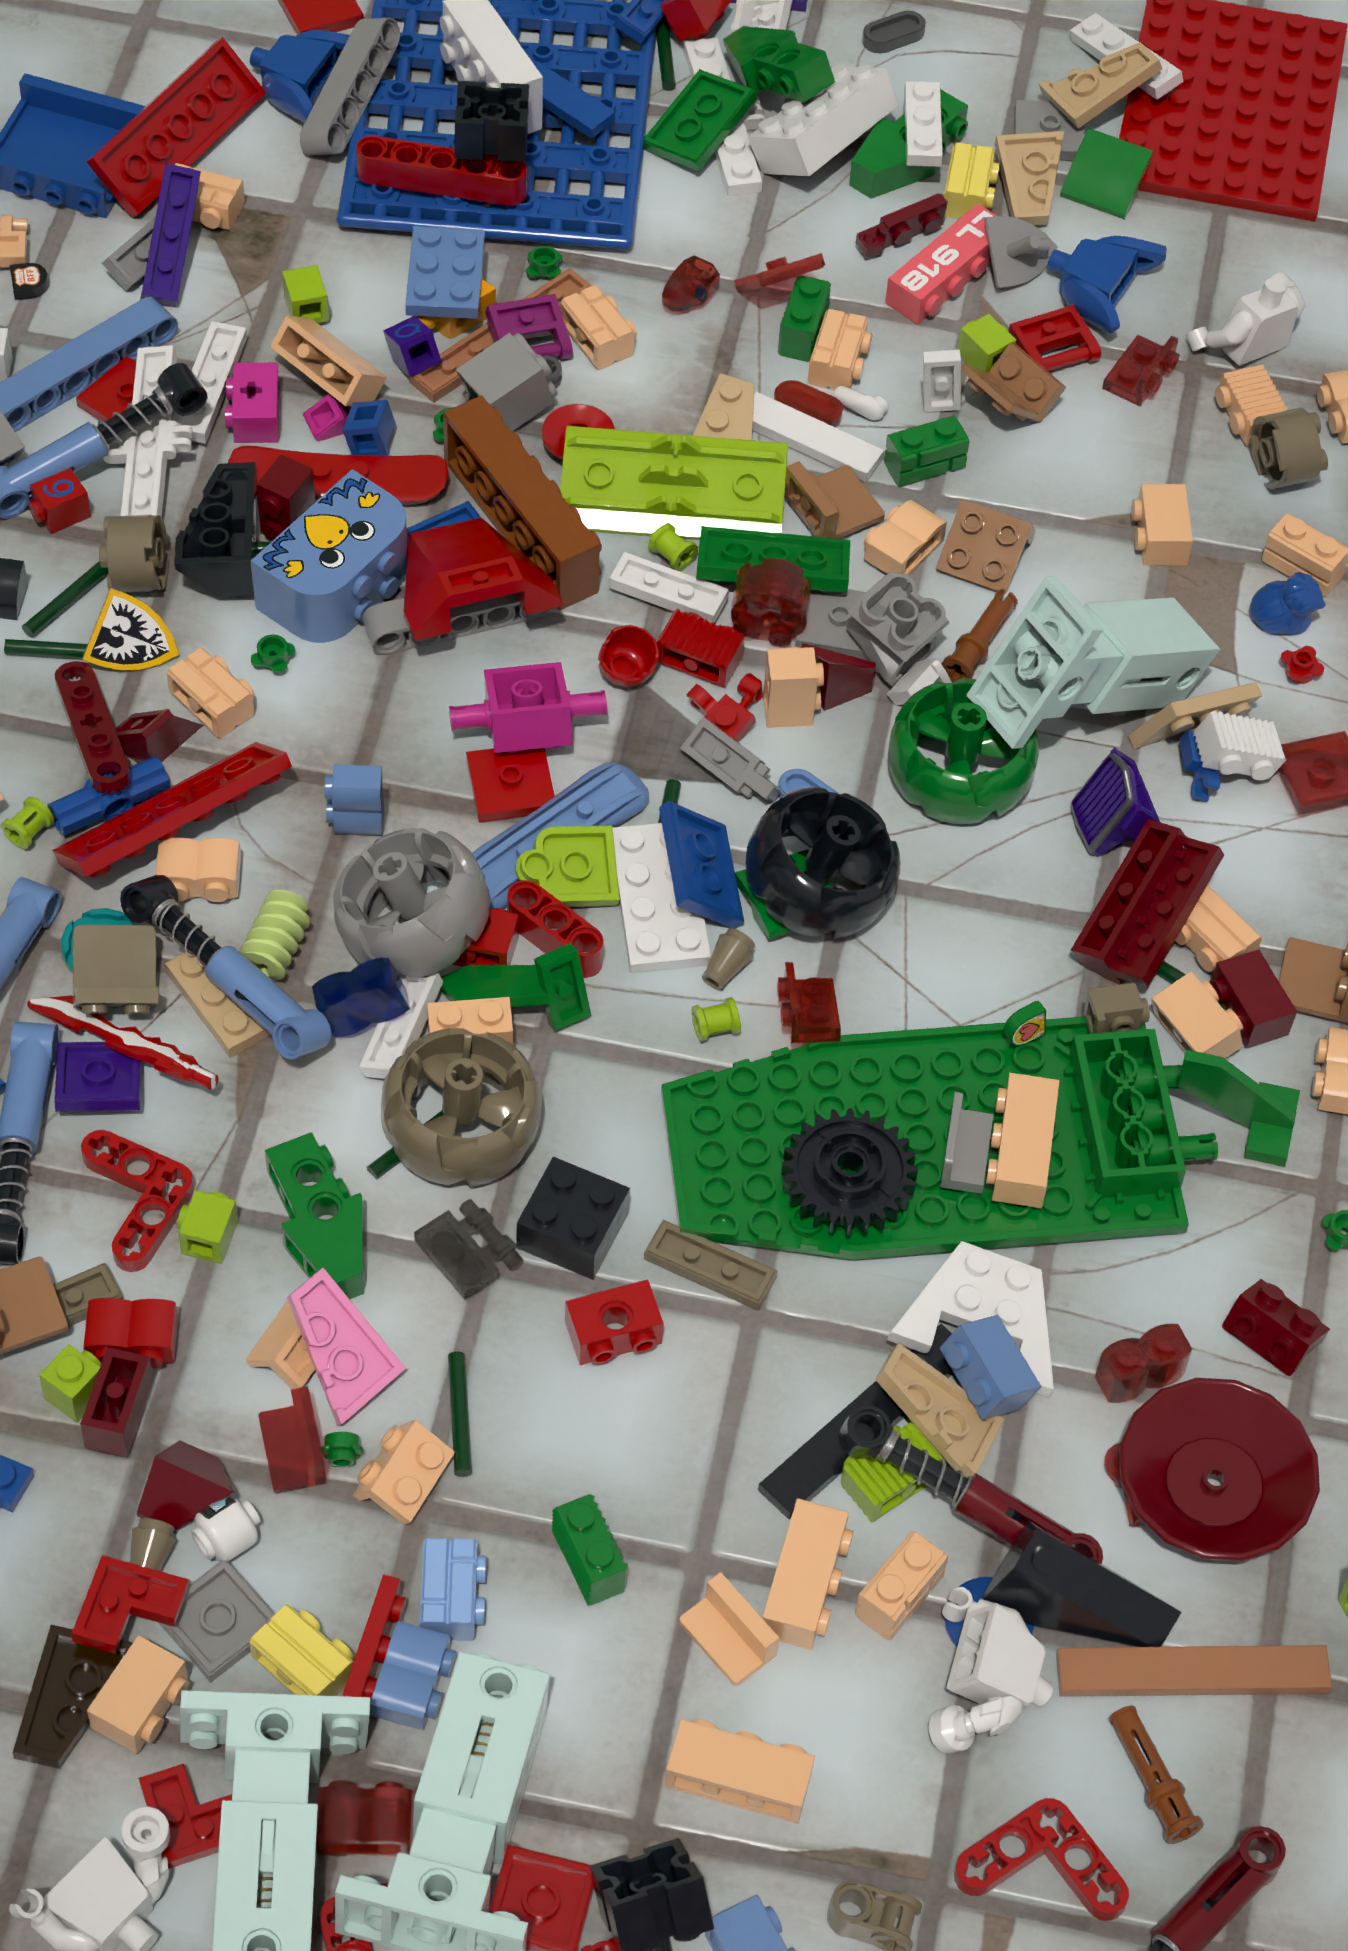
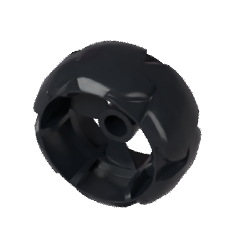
M817 787L792 791L768 808L749 838L745 861L746 875L750 888L756 896L762 899L771 917L797 933L808 936L831 934L833 939L853 935L869 926L879 917L897 888L901 866L897 842L890 840L885 822L873 808L850 794L828 792L824 788ZM795 836L811 848L805 858L807 871L802 872L795 865L796 862L791 855H788L784 847L783 837ZM839 872L847 879L863 885L864 889L845 891L843 888H830L825 886V879H831Z

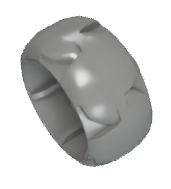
M419 828L402 829L376 839L374 844L365 849L361 854L356 855L346 865L333 893L335 925L355 959L374 973L385 977H395L398 974H403L410 978L424 977L439 972L453 964L472 941L476 942L489 916V889L485 882V875L472 852L455 837L443 831L433 834ZM430 881L446 883L450 881L448 886L435 889L429 893H426L422 886V883ZM390 903L394 911L378 917L384 907ZM399 917L404 919H410L406 922L395 925Z

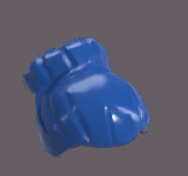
M1297 572L1287 581H1274L1259 589L1252 597L1249 612L1257 625L1268 634L1297 635L1308 629L1311 624L1312 613L1323 609L1326 603L1323 600V594L1317 581L1311 575Z

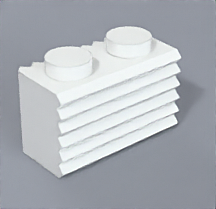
M1215 710L1208 714L1193 733V736L1196 737L1195 742L1198 743L1197 748L1199 749V755H1201L1200 761H1203L1202 767L1220 770L1225 775L1238 773L1252 776L1255 780L1269 779L1286 761L1274 721L1255 720V717L1249 719L1248 716L1243 718L1242 715L1236 717V714H1223V711L1217 713Z

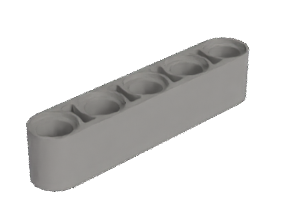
M394 18L361 19L355 25L301 129L300 144L307 155H335L344 151L399 44L400 28Z
M516 593L471 603L466 606L450 608L452 632L414 641L404 618V598L369 607L363 613L362 621L374 652L386 655L535 620L546 615L550 609L526 615Z

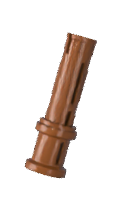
M998 590L970 633L960 636L955 644L956 649L953 654L945 657L941 665L952 682H957L960 678L972 679L977 664L985 661L989 654L988 645L1018 604V600L1012 592H1009L1005 600L1002 601L1007 590Z
M1130 1705L1114 1712L1109 1717V1721L1116 1729L1130 1760L1133 1762L1148 1791L1145 1796L1146 1804L1150 1810H1155L1166 1830L1164 1833L1166 1842L1168 1844H1175L1194 1836L1203 1828L1204 1823L1200 1816L1193 1814L1185 1799L1184 1793L1186 1789L1183 1783L1177 1779H1172L1155 1744L1138 1716L1135 1706ZM1134 1738H1136L1137 1741L1139 1742V1744H1140V1746H1141V1748H1142V1750H1143V1752H1144L1146 1758L1148 1759L1150 1765H1148V1763H1147L1145 1757L1143 1756V1754H1142V1752H1141V1750H1140V1748H1139V1746H1138V1744H1137V1742H1136V1740H1135Z

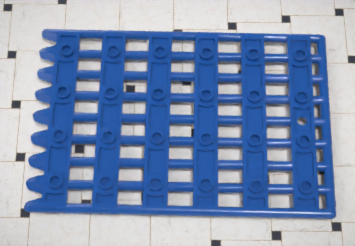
M444 0L373 1L370 19L390 17L405 20L403 32H400L399 44L388 66H397L395 80L380 79L350 138L336 219L340 226L413 232V226L484 229L485 238L614 249H629L632 246L656 28L641 44L640 51L620 50L621 36H629L613 26L618 15L629 4L625 3V0H612V2L597 0H489L517 41L520 28L540 30L538 43L518 42L533 64L537 61L580 89L581 81L602 83L601 96L592 97L615 111V121L596 135L595 146L574 144L575 130L578 129L542 106V127L562 128L560 143L539 141L541 130L528 134L525 162L527 166V197L525 201L515 206L491 203L494 205L493 207L485 208L482 205L489 202L373 185L359 179L357 175L356 144L366 136H379L455 148V134L435 133L437 119L455 120L458 85L443 84L445 70L455 71L450 63L447 64L444 61L440 51V44L443 43L440 17L443 16ZM418 20L438 22L437 35L416 34ZM553 31L574 33L572 46L553 45ZM587 34L608 35L606 49L586 47ZM410 68L431 69L429 83L410 82ZM616 84L636 85L635 99L614 98ZM368 113L389 115L387 129L367 128ZM403 116L424 117L422 131L401 130ZM610 132L631 134L629 148L608 147ZM534 177L555 178L554 193L533 191ZM569 179L589 180V196L568 194ZM604 182L625 183L624 198L603 197Z

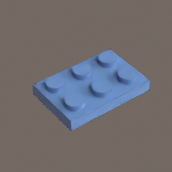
M413 226L405 303L406 315L478 319L485 246L484 229Z

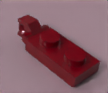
M937 193L882 216L878 225L857 233L855 243L864 253L865 257L881 254L885 248L894 244L902 245L921 233L933 232L943 225L948 202L942 194Z

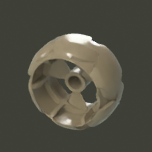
M464 1028L442 1029L426 1034L412 1042L406 1049L405 1054L397 1057L390 1067L382 1088V1128L386 1139L394 1147L399 1160L418 1176L437 1184L450 1185L460 1181H467L470 1186H478L497 1180L509 1173L523 1159L527 1149L534 1144L540 1123L541 1090L539 1083L534 1079L529 1062L510 1042L489 1032L479 1035ZM434 1082L443 1089L442 1111L444 1115L422 1124L417 1120V1112L411 1101L419 1096L421 1087ZM482 1082L493 1086L499 1092L481 1097ZM477 1116L500 1128L479 1137L462 1138V1135H455L457 1124L470 1123Z

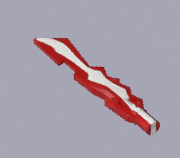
M72 995L31 999L27 1002L29 1009L78 1033L84 1028L104 1038L106 1047L133 1059L154 1065L155 1070L182 1081L197 1083L209 1090H213L218 1083V1075L198 1065L194 1056L181 1053L175 1045L161 1042L160 1037H145L135 1026L118 1028L99 1014H83L82 1007H73Z

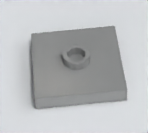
M1016 99L1014 134L1064 131L1059 160L1073 161L1085 136L1084 125L1078 129L1050 101Z
M807 589L795 647L801 648L802 643L870 661L846 628L851 618V615L848 613L849 610L866 592L848 589L847 593L836 592L829 594L819 590Z

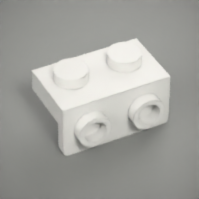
M737 0V10L734 21L731 23V32H735L742 26L786 30L792 0Z

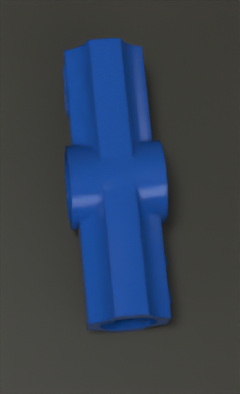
M153 756L129 767L131 782H129L128 787L125 786L123 791L119 789V792L116 794L115 791H111L112 794H108L107 791L104 794L100 793V790L98 792L95 791L91 786L90 779H88L84 788L47 804L53 814L55 828L60 835L63 834L65 836L102 818L104 821H108L131 809L135 803L170 788V780L162 762L158 757L155 758ZM108 771L107 775L104 772V777H112L117 775L114 771L112 774L110 773V771Z

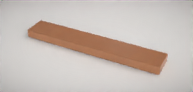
M569 268L523 299L555 294L560 307V302L563 298L574 293L580 294L582 290L592 285ZM488 322L440 353L441 363L409 377V383L433 403L462 385L456 369L495 343Z
M1327 1645L1058 1648L1056 1652L1060 1697L1329 1694L1332 1689Z

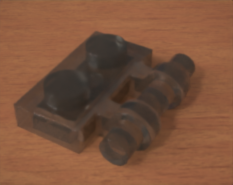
M472 1199L466 1200L459 1207V1211L465 1217L462 1220L458 1221L447 1210L414 1232V1241L464 1300L499 1278V1269L494 1262L503 1261L511 1271L517 1269L523 1262V1258L515 1250V1242L509 1235H502L494 1226V1219L485 1208H479ZM473 1234H480L487 1242V1245L481 1248L471 1236Z

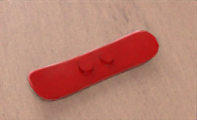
M243 445L233 449L228 463L255 462L256 484L280 455L313 469L315 500L320 499L353 469L392 494L403 506L426 503L436 498L444 489L449 474L446 460L438 455H341Z

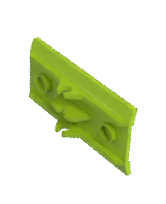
M567 426L560 491L569 506L573 505L576 507L587 529L599 533L651 537L653 532L665 523H671L676 529V534L682 539L700 540L701 526L782 533L788 443Z

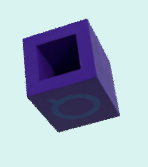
M416 316L383 330L393 362L409 377L442 362L432 330Z

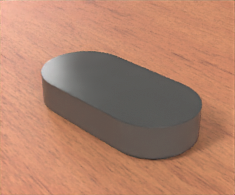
M902 11L873 21L863 29L862 44L873 53H887L923 38L926 21L922 15L914 11Z

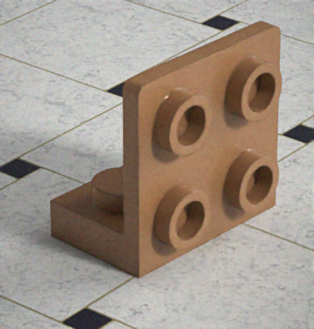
M1011 342L989 372L965 363L961 367V371L969 377L966 383L982 395L988 393L994 399L991 404L998 411L1006 416L1012 414L1023 422L1027 418L1041 422L1066 389L1064 384L1018 345Z
M800 461L786 467L784 497L815 537L840 539L884 520V510L848 465L818 477L811 472L808 473Z
M962 499L936 568L942 573L996 592L1000 589L1008 591L1025 544L1031 545L1036 531L1030 522Z
M1290 937L1285 949L1279 982L1295 1009L1299 1012L1348 1023V943L1345 950Z
M35 1257L0 1269V1354L68 1331L67 1320L42 1257Z

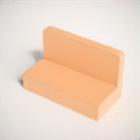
M287 1300L246 1358V1362L251 1367H270L291 1389H302L315 1368Z
M722 1572L707 1582L706 1597L680 1616L679 1624L734 1686L740 1685L777 1656L779 1636Z

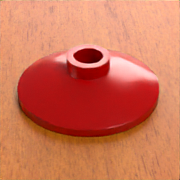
M570 404L557 408L546 417L542 425V440L545 447L554 456L563 460L567 426L615 429V426L605 412L594 406Z

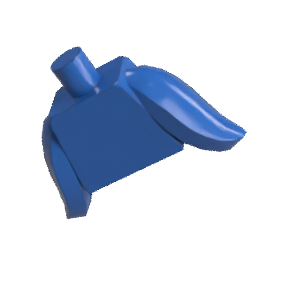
M311 30L297 36L283 35L280 36L270 50L255 47L250 55V66L260 69L262 87L268 99L288 115L305 123L313 108V103L321 93L350 35L325 30Z
M1114 235L1096 241L1083 239L1071 255L1056 249L1053 250L1048 260L1047 269L1061 274L1060 294L1068 306L1074 305L1084 321L1111 335L1120 328L1115 307L1135 279L1136 273L1148 271L1162 264L1166 259L1167 248L1161 244L1127 236Z

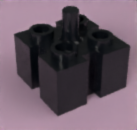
M458 81L454 159L478 161L483 160L484 155H497V161L506 163L515 161L526 162L529 84L501 83V88L487 87V82Z
M679 1838L644 1848V1855L627 1859L626 1855H622L589 1866L600 1916L608 1931L612 1932L614 1942L619 1951H673L670 1940L671 1936L676 1941L687 1942L696 1939L701 1933L714 1929L704 1879L694 1862L690 1863L689 1854Z

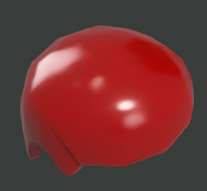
M635 625L614 628L599 651L598 666L601 673L613 684L626 688L645 683L654 672L659 660L660 653L656 639L646 629Z

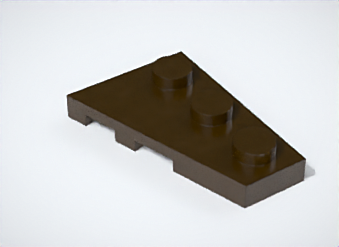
M50 1625L14 1745L13 1759L59 1768L90 1724L87 1709L133 1642L121 1640L117 1652L114 1654L72 1642L73 1629Z

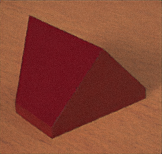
M802 643L801 648L814 647L816 663L823 664L824 684L817 687H820L821 707L824 711L872 692L876 662Z
M169 709L132 714L115 730L124 754L133 761L139 763L154 756L163 762L204 725L174 716Z
M179 1440L155 1456L136 1513L137 1517L156 1519L174 1527L173 1533L177 1534L180 1527L194 1519L199 1511L212 1503L223 1500L234 1491L219 1457Z

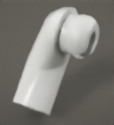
M845 386L837 387L833 395L834 402L854 410L871 421L882 419L883 414L889 409L888 402L884 397L874 396L872 398Z

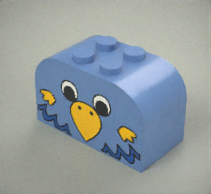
M355 470L349 471L251 560L256 609L295 636L309 642H330L348 634L357 624L363 622L362 615L366 609L381 603L385 598H391L406 578L408 556L405 509L401 502Z

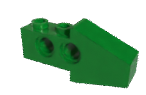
M742 26L723 39L733 71L744 86L755 90L756 93L763 89L804 103L835 82L826 51L798 43L794 31Z
M940 89L942 153H944L948 145L955 139L959 140L965 134L968 127V121H966L968 105ZM905 113L894 123L885 117L877 122L852 159L849 186L871 199L935 175L936 166L906 165Z
M312 1132L266 1149L265 1157L268 1175L290 1220L281 1223L283 1244L286 1251L308 1278L319 1269L324 1268L349 1299L364 1294V1216L362 1194L358 1193L349 1196L343 1179L338 1178L335 1180L330 1170L334 1168L329 1150L325 1144L318 1145ZM307 1181L317 1182L311 1186L302 1185V1183ZM324 1214H329V1215H333V1216H334V1217H332V1218H330V1219H326V1220H323V1219H319V1218H318L319 1216L324 1215Z

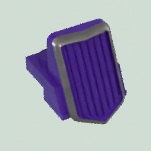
M1117 748L1110 750L1111 753L1103 760L1071 801V810L1078 831L1089 853L1094 856H1101L1129 837L1134 842L1147 819L1160 822L1135 761Z

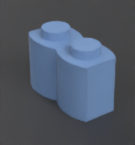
M334 764L333 775L325 776L324 796L327 799L326 823H333L334 834L382 836L384 819L382 766Z
M397 1621L371 1699V1716L424 1730L428 1718L436 1720L443 1693L436 1690L441 1676L450 1677L456 1657V1651L450 1649V1635Z

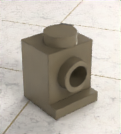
M1136 982L1089 988L1087 990L1083 1015L1089 1034L1140 1030L1141 1023L1149 1022V1005L1146 998H1140Z

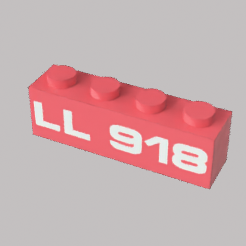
M980 204L974 206L888 278L885 304L917 325L929 315H935L943 303L950 297L959 295L969 281L974 277H980L987 266L992 263L984 218L996 217L997 215Z

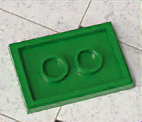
M699 69L644 137L643 149L700 171L756 101L757 95L755 90Z

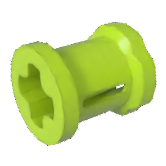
M665 523L653 532L649 539L648 548L651 552L655 554L660 553L669 560L672 569L683 571L695 559L698 547L694 542H686L676 534V529L671 523Z
M28 797L23 802V808L12 819L7 818L1 823V829L11 843L22 849H27L32 844L31 839L43 827H49L54 823V817L50 809L43 802L35 797Z
M726 998L722 1004L701 1008L699 1005L692 1006L693 1026L700 1042L706 1041L710 1035L731 1031L733 1034L741 1032L740 1015L734 998Z

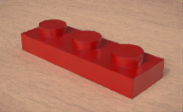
M384 1574L382 1576L342 1696L370 1697L371 1703L378 1680L375 1678L379 1663L383 1664L391 1640L389 1634L393 1622L402 1621L406 1609L407 1597L401 1595L400 1578Z

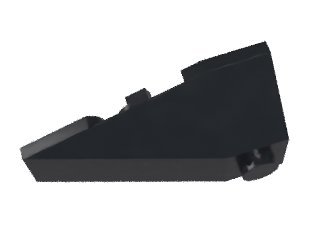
M256 463L218 464L202 491L203 498L199 506L193 508L189 514V523L184 531L180 530L176 537L175 570L217 597L254 595L251 560L257 555Z
M1027 1520L982 1596L986 1601L1017 1610L1025 1623L1138 1647H1162L1182 1613L1177 1608Z

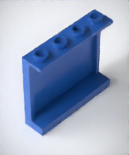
M24 73L19 81L21 100L0 132V189L86 214L107 218L117 199L86 161L145 106Z

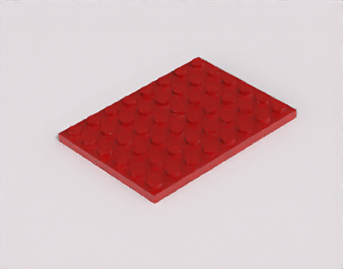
M1147 0L1139 42L1181 70L1183 82L1159 99H1155L1139 87L1128 93L1119 139L1153 151L1152 161L1139 184L1138 191L1316 222L1348 23L1215 0Z

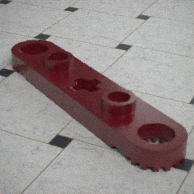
M74 661L65 663L55 671L56 687L83 764L91 781V786L95 791L98 792L100 790V793L103 794L105 791L108 794H112L111 791H115L116 794L119 792V789L123 791L125 786H129V782H131L130 769L93 668L85 662ZM73 676L76 678L80 676V680L69 681V677L73 679ZM108 771H110L111 774L113 773V771H115V774L117 775L112 777H104V772L107 775Z

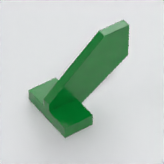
M571 943L535 958V965H467L441 977L443 984L440 991L449 1001L510 997L511 1007L544 1005L548 1024L555 1032L592 1016L578 950Z
M1186 1049L1178 1087L1250 1129L1245 1159L1285 1167L1300 1090L1259 1082L1258 1084L1223 1057Z

